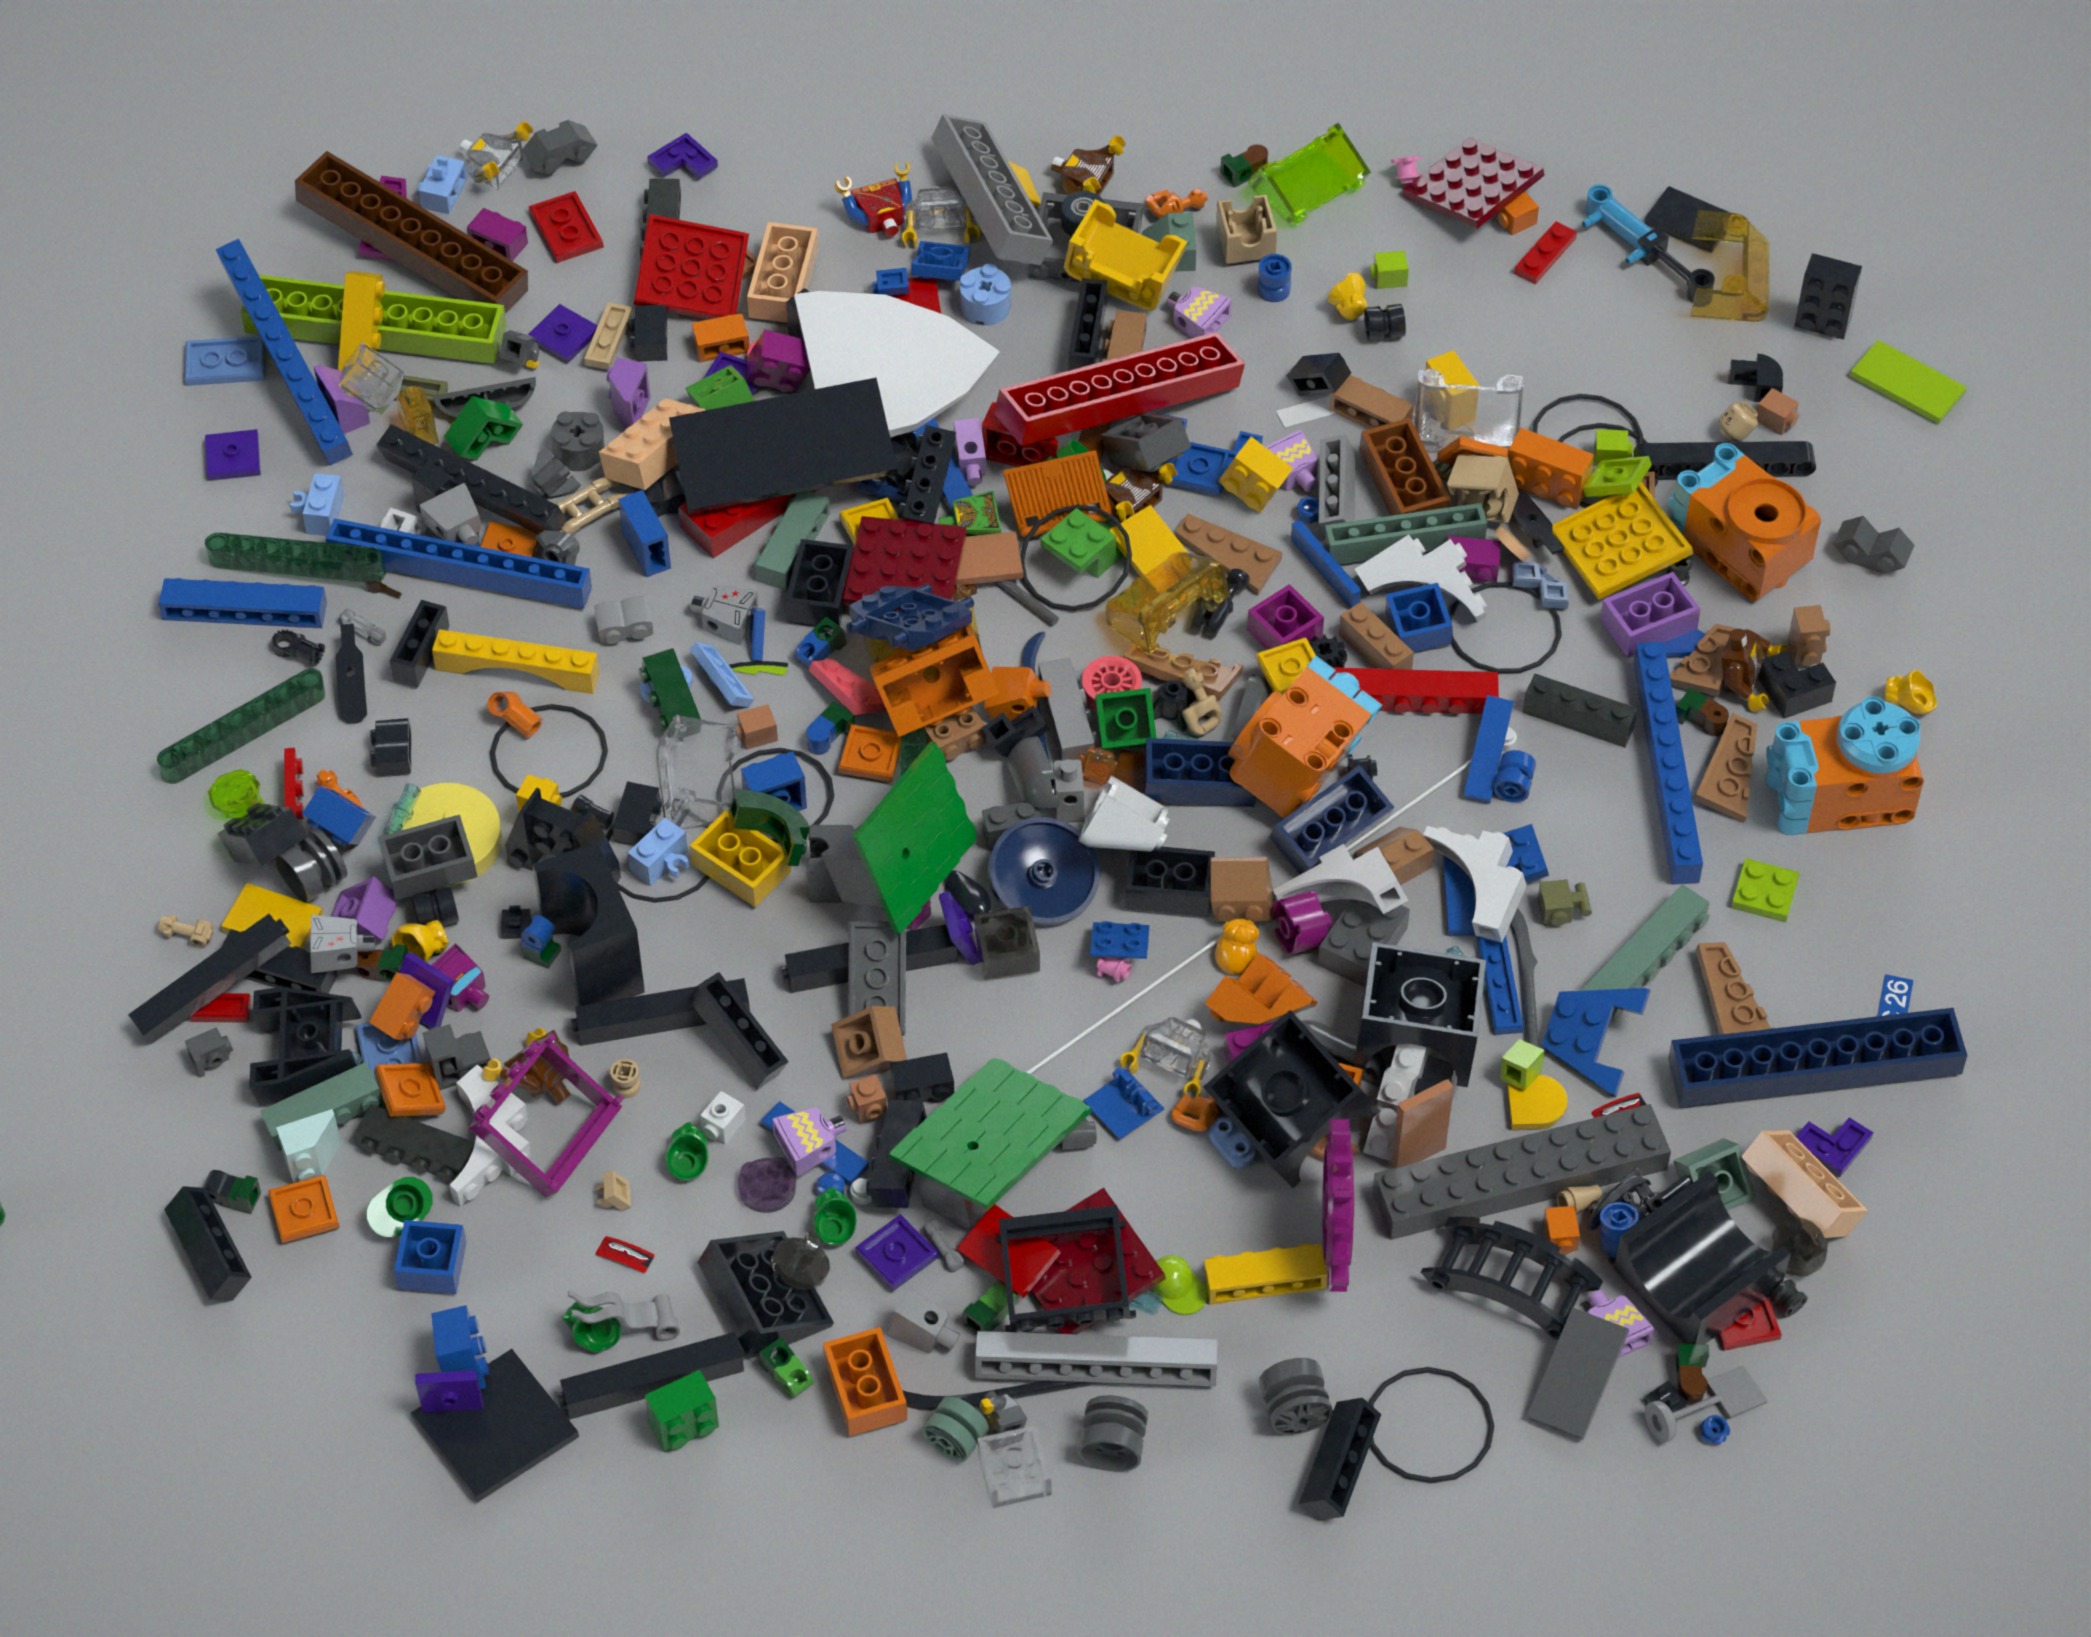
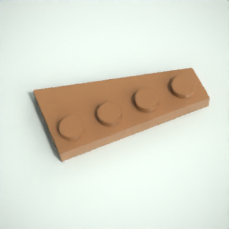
M1188 513L1175 531V536L1181 543L1200 556L1205 555L1212 561L1220 563L1226 571L1229 572L1235 568L1245 571L1250 577L1248 586L1251 587V591L1257 596L1282 559V552Z
M1136 642L1123 655V658L1133 662L1141 672L1155 676L1160 680L1182 682L1186 677L1184 673L1186 670L1194 668L1196 672L1201 671L1204 676L1203 689L1206 695H1215L1218 701L1221 700L1242 675L1244 666L1235 663L1233 668L1220 665L1221 660L1211 658L1209 662L1194 659V655L1188 653L1171 655L1169 649Z
M1732 713L1693 799L1742 823L1745 822L1748 811L1747 801L1750 794L1749 783L1753 768L1752 757L1755 750L1756 723Z
M1698 943L1695 950L1719 1035L1772 1029L1766 1020V1012L1763 1007L1758 1006L1753 997L1754 991L1741 977L1742 971L1726 943Z

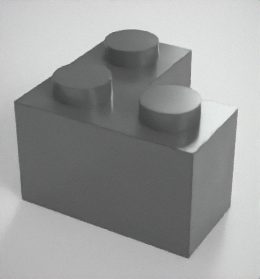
M448 1024L442 1027H434L422 1033L428 1063L431 1065L440 1090L456 1086V1082L476 1065L483 1069V1067L488 1065V1061L491 1060L481 1031L467 1033L455 1039L451 1025Z

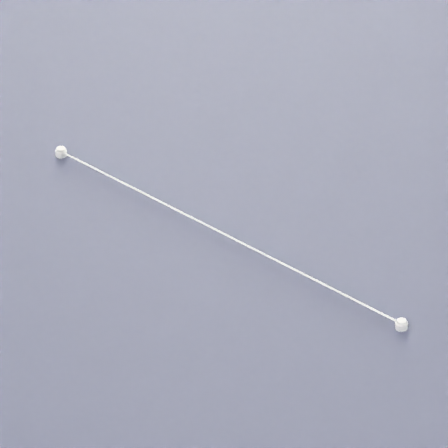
M1510 727L1507 730L1503 752L1511 751L1516 746L1517 735ZM1472 759L1346 847L1347 851L1470 766ZM1222 935L1032 1067L1027 1073L1031 1074L1214 946ZM859 1178L850 1186L851 1199L856 1204L865 1205L872 1201L871 1196H868L866 1193L867 1179Z

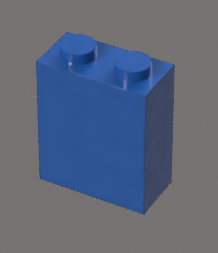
M643 490L619 498L622 534L646 577L671 569L668 535Z

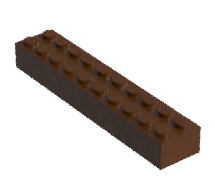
M328 151L320 156L295 180L297 202L460 300L504 305L506 313L528 291V270Z

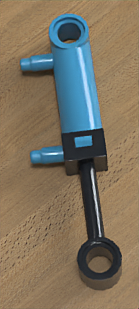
M1597 184L1588 190L1585 209L1588 217L1582 221L1583 227L1587 228L1602 220L1636 249L1626 257L1625 261L1627 264L1640 259L1649 266L1660 259L1687 281V298L1690 302L1704 305L1711 301L1715 283V276L1711 271L1697 269L1691 272L1667 252L1669 236L1658 227L1654 229L1649 228L1613 198V192L1608 186Z

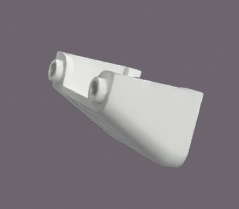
M1110 776L1082 825L1079 842L1088 847L1138 851H1152L1154 847L1160 849L1167 837V834L1163 832L1170 818L1166 817L1168 808L1115 777Z

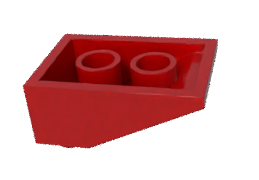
M996 402L991 403L982 422V436L987 460L1013 467H1021L1044 462L1050 456L1058 459V440L1053 437L1021 446L994 414Z

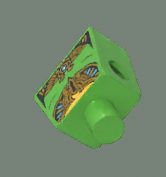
M994 491L955 500L953 502V516L939 517V524L967 527L966 537L1001 533Z

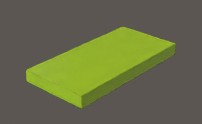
M1880 340L1875 342L1850 373L1851 378L1937 424L1941 423L1963 397L1967 389L1961 383Z

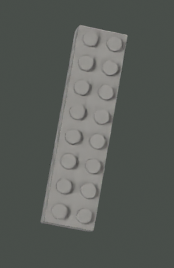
M942 114L931 139L995 256L1003 261L1012 260L1026 265H1041L1053 239L987 123Z

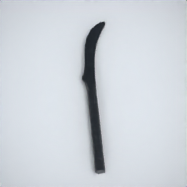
M1041 1381L951 1396L960 1398L972 1406L980 1407L981 1400L985 1399L984 1396L990 1391H994L997 1396L1007 1394L1011 1398H1019L1103 1382ZM902 1390L907 1405L920 1409H936L943 1398L946 1397L922 1395Z

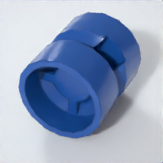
M1270 254L1260 260L1258 294L1265 301L1280 302L1285 300L1290 294L1292 264L1284 255Z
M1511 750L1502 754L1494 785L1495 794L1508 802L1518 803L1525 801L1529 796L1531 780L1536 768L1535 759L1530 754L1519 750Z
M1615 1202L1608 1204L1600 1213V1247L1610 1257L1616 1258L1620 1236L1639 1223V1214L1632 1205L1624 1202Z

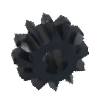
M1326 634L1322 638L1314 635L1312 640L1308 641L1317 657L1331 667L1345 668L1347 653L1344 642H1337L1336 636L1329 639Z

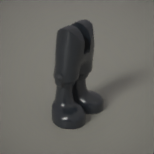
M1206 561L1201 568L1206 588L1204 592L1199 593L1195 598L1196 606L1192 615L1190 630L1200 632L1205 619L1210 618L1206 635L1215 638L1228 615L1233 612V597L1248 587L1250 577L1241 569H1231L1225 580L1223 593L1216 600V593L1225 578V570L1216 561Z

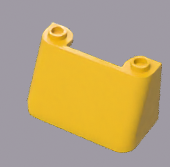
M1095 199L1069 241L1064 263L1065 271L1071 277L1081 282L1082 278L1108 281V294L1146 311L1155 310L1186 249L1187 241L1176 235H1165L1159 243L1115 223L1116 213L1113 208Z

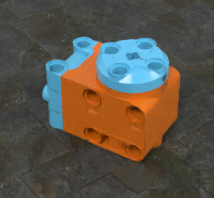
M1870 696L1866 697L1862 703L1848 709L1843 716L1780 723L1775 730L1773 745H1769L1766 748L1768 768L1765 778L1767 786L1778 792L1780 808L1778 818L1779 830L1786 835L1838 829L1849 830L1894 825L1911 821L1916 815L1924 784L1917 759L1921 728L1919 721L1903 708L1893 703L1885 702L1879 697Z

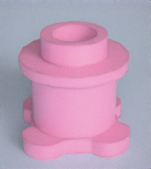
M1421 156L1391 159V163H1396L1398 176H1395V178L1401 179V184L1412 183L1416 179L1415 177L1420 176V173L1417 174L1416 160H1421Z
M1100 957L1097 962V976L1103 977L1104 974L1114 977V981L1120 982L1122 979L1126 980L1133 965L1130 963V958Z

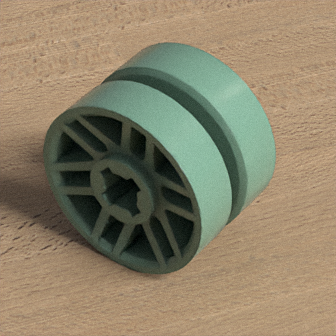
M954 1396L944 1397L935 1409V1413L922 1426V1433L931 1446L944 1456L959 1462H964L975 1450L976 1444L980 1443L989 1430L987 1421L978 1410L964 1400Z

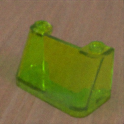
M1339 122L1328 128L1326 135L1316 137L1310 144L1278 162H1269L1260 167L1248 181L1256 194L1259 196L1267 195L1270 207L1289 224L1294 222L1297 225L1308 218L1307 214L1349 189L1352 188L1356 191L1367 183L1365 179L1371 174V171Z

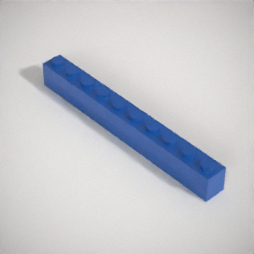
M239 238L215 249L226 274L329 466L353 455L342 429Z
M334 518L326 536L330 559L582 609L585 608L592 590L589 568Z
M1664 642L1637 643L1633 664L1671 884L1700 883L1703 860Z

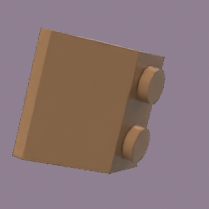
M1398 827L1354 852V856L1358 858L1378 847L1399 884L1402 885L1432 868L1434 848L1417 829Z
M1211 857V904L1215 921H1231L1233 919L1270 921L1271 908L1275 897L1267 857Z
M871 1006L831 1024L843 1079L887 1071L891 1069L890 1063L907 1060L895 1007Z

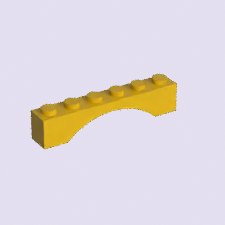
M441 629L438 631L432 649L435 670L463 674L482 668L515 669L541 676L566 690L583 693H594L600 673L598 655L594 652Z

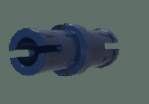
M872 479L857 481L856 492L876 497L877 500L888 497L890 502L898 505L901 502L906 503L908 495L903 494L904 490L889 485V482L883 481L881 483Z

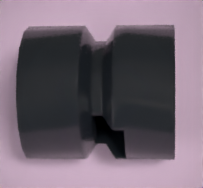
M1401 303L1386 305L1384 310L1380 306L1365 307L1364 324L1368 340L1383 339L1386 334L1389 338L1405 337L1406 321Z
M450 886L435 890L433 897L428 893L412 896L418 924L426 925L435 920L440 921L443 925L459 922Z

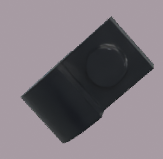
M1757 353L1756 361L1731 359L1728 384L1754 386V402H1760L1772 388L1782 393L1783 370L1776 360L1764 354Z
M1034 705L1012 721L1003 712L981 727L994 748L1004 757H1008L1011 749L1022 739L1039 737L1050 729Z
M1428 1056L1423 1076L1418 1078L1415 1090H1418L1417 1094L1444 1080H1449L1453 1085L1456 1073L1451 1063Z

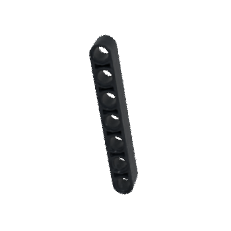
M1807 441L1642 443L1633 450L1634 457L1649 456L1652 465L1648 472H1655V478H1678V475L1686 470L1698 473L1713 462L1715 448L1722 443L1734 445L1773 477L1808 476L1817 469L1813 445Z

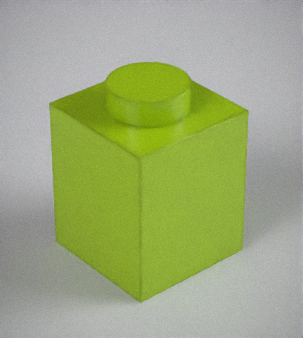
M1405 250L1374 253V264H1370L1369 270L1370 278L1375 279L1377 289L1407 286L1409 268Z
M1596 429L1594 466H1598L1601 460L1632 457L1633 442L1628 441V431Z
M1519 1039L1502 1057L1500 1080L1526 1090L1542 1072L1544 1050Z

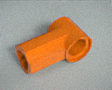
M513 691L495 692L489 697V711L495 716H501L526 738H530L541 727L543 718L525 705L517 693ZM503 698L507 701L506 709L502 706Z

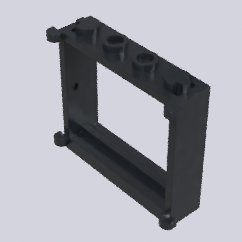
M1117 1205L999 1219L1000 1235L996 1236V1243L1002 1245L1010 1325H1005L1006 1332H1030L1035 1327L1042 1326L1057 1329L1065 1324L1076 1322L1078 1325H1089L1094 1323V1320L1102 1319L1116 1322L1120 1321L1119 1319H1124V1317L1125 1319L1136 1318V1310L1129 1309L1120 1232L1121 1229L1126 1228L1125 1220L1119 1221ZM1114 1229L1122 1301L1016 1314L1008 1241Z

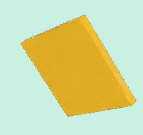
M1640 482L1635 492L1630 495H1611L1553 524L1552 533L1564 546L1563 553L1598 600L1693 554L1690 544L1642 482Z

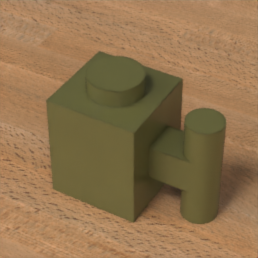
M1568 879L1540 882L1538 903L1544 926H1560L1565 923H1571L1574 908H1580V913L1584 917L1592 914L1585 883H1577L1574 886L1576 892L1571 893Z

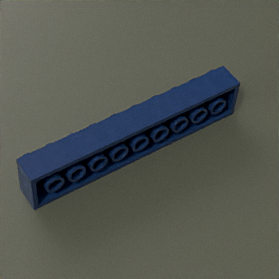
M1954 1008L1677 1039L1671 1041L1668 1061L1680 1107L1959 1075L1963 1073L1968 1055Z

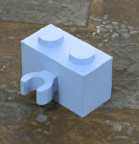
M436 155L433 163L427 167L424 181L420 182L417 188V196L420 197L422 208L450 214L467 180L465 161Z
M314 473L308 495L302 491L293 492L294 501L300 502H290V508L294 513L303 512L307 534L327 536L334 518L338 519L344 498L340 476Z
M664 818L628 852L630 872L649 886H652L667 870L672 877L678 878L679 870L675 866L682 865L686 869L689 867L688 859L684 856L688 851L686 832L667 818Z

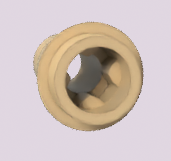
M1598 1185L1564 1187L1557 1194L1558 1207L1574 1206L1577 1214L1590 1207L1594 1200L1602 1196V1191Z

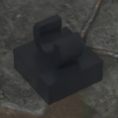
M520 905L509 906V909L502 910V939H522L521 933L531 924L530 909H521Z
M1669 1380L1647 1394L1644 1400L1646 1404L1653 1401H1662L1670 1408L1672 1413L1687 1407L1688 1401Z

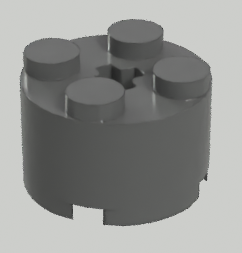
M561 412L551 428L554 459L557 458L570 471H585L592 468L591 465L601 461L599 451L605 447L604 430L599 416L595 413Z

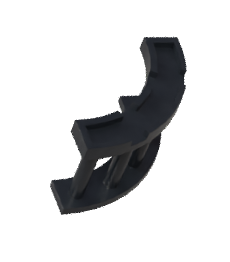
M1448 1217L1444 1227L1453 1235L1454 1240L1441 1266L1422 1268L1420 1272L1429 1281V1284L1438 1291H1460L1489 1298L1523 1314L1543 1328L1550 1337L1559 1339L1580 1293L1599 1290L1603 1280L1576 1257L1571 1261L1559 1253L1561 1247L1536 1234L1499 1221L1489 1225L1480 1223L1481 1220L1477 1217ZM1464 1245H1480L1468 1271L1452 1269ZM1493 1247L1513 1252L1500 1281L1480 1275ZM1524 1258H1528L1544 1267L1531 1296L1511 1286ZM1554 1274L1570 1286L1558 1313L1541 1303Z

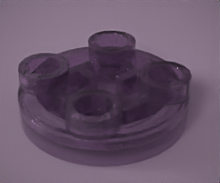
M761 1158L743 1164L738 1178V1192L742 1202L747 1207L757 1212L771 1213L783 1209L793 1200L797 1188L796 1177L784 1158Z

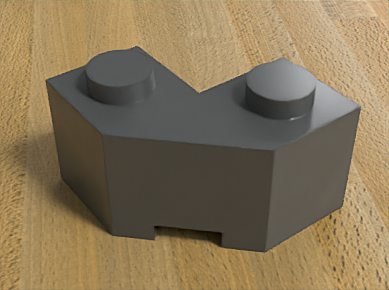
M566 120L559 123V127L553 130L546 131L542 129L535 132L521 151L533 170L552 176L565 158L584 163L598 144L586 126Z
M1864 515L1843 521L1833 542V545L1848 562L1883 574L1905 568L1915 546L1900 527L1878 533Z

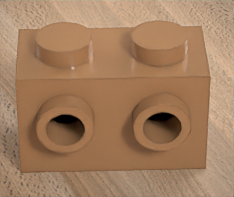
M1821 605L1794 607L1787 639L1792 661L1796 666L1820 664L1822 654L1827 650L1826 636H1830L1829 620L1824 619Z
M970 706L969 711L961 715L951 714L944 717L945 720L938 725L930 726L928 724L922 727L924 744L927 746L929 742H936L944 754L945 761L953 760L958 755L971 749H977L986 743V734L981 728L985 724L972 706Z

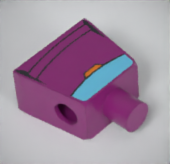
M456 943L453 944L431 965L455 980L447 1007L458 1012L469 1003H472L480 1009L489 1000V995L483 991L486 986L484 973Z

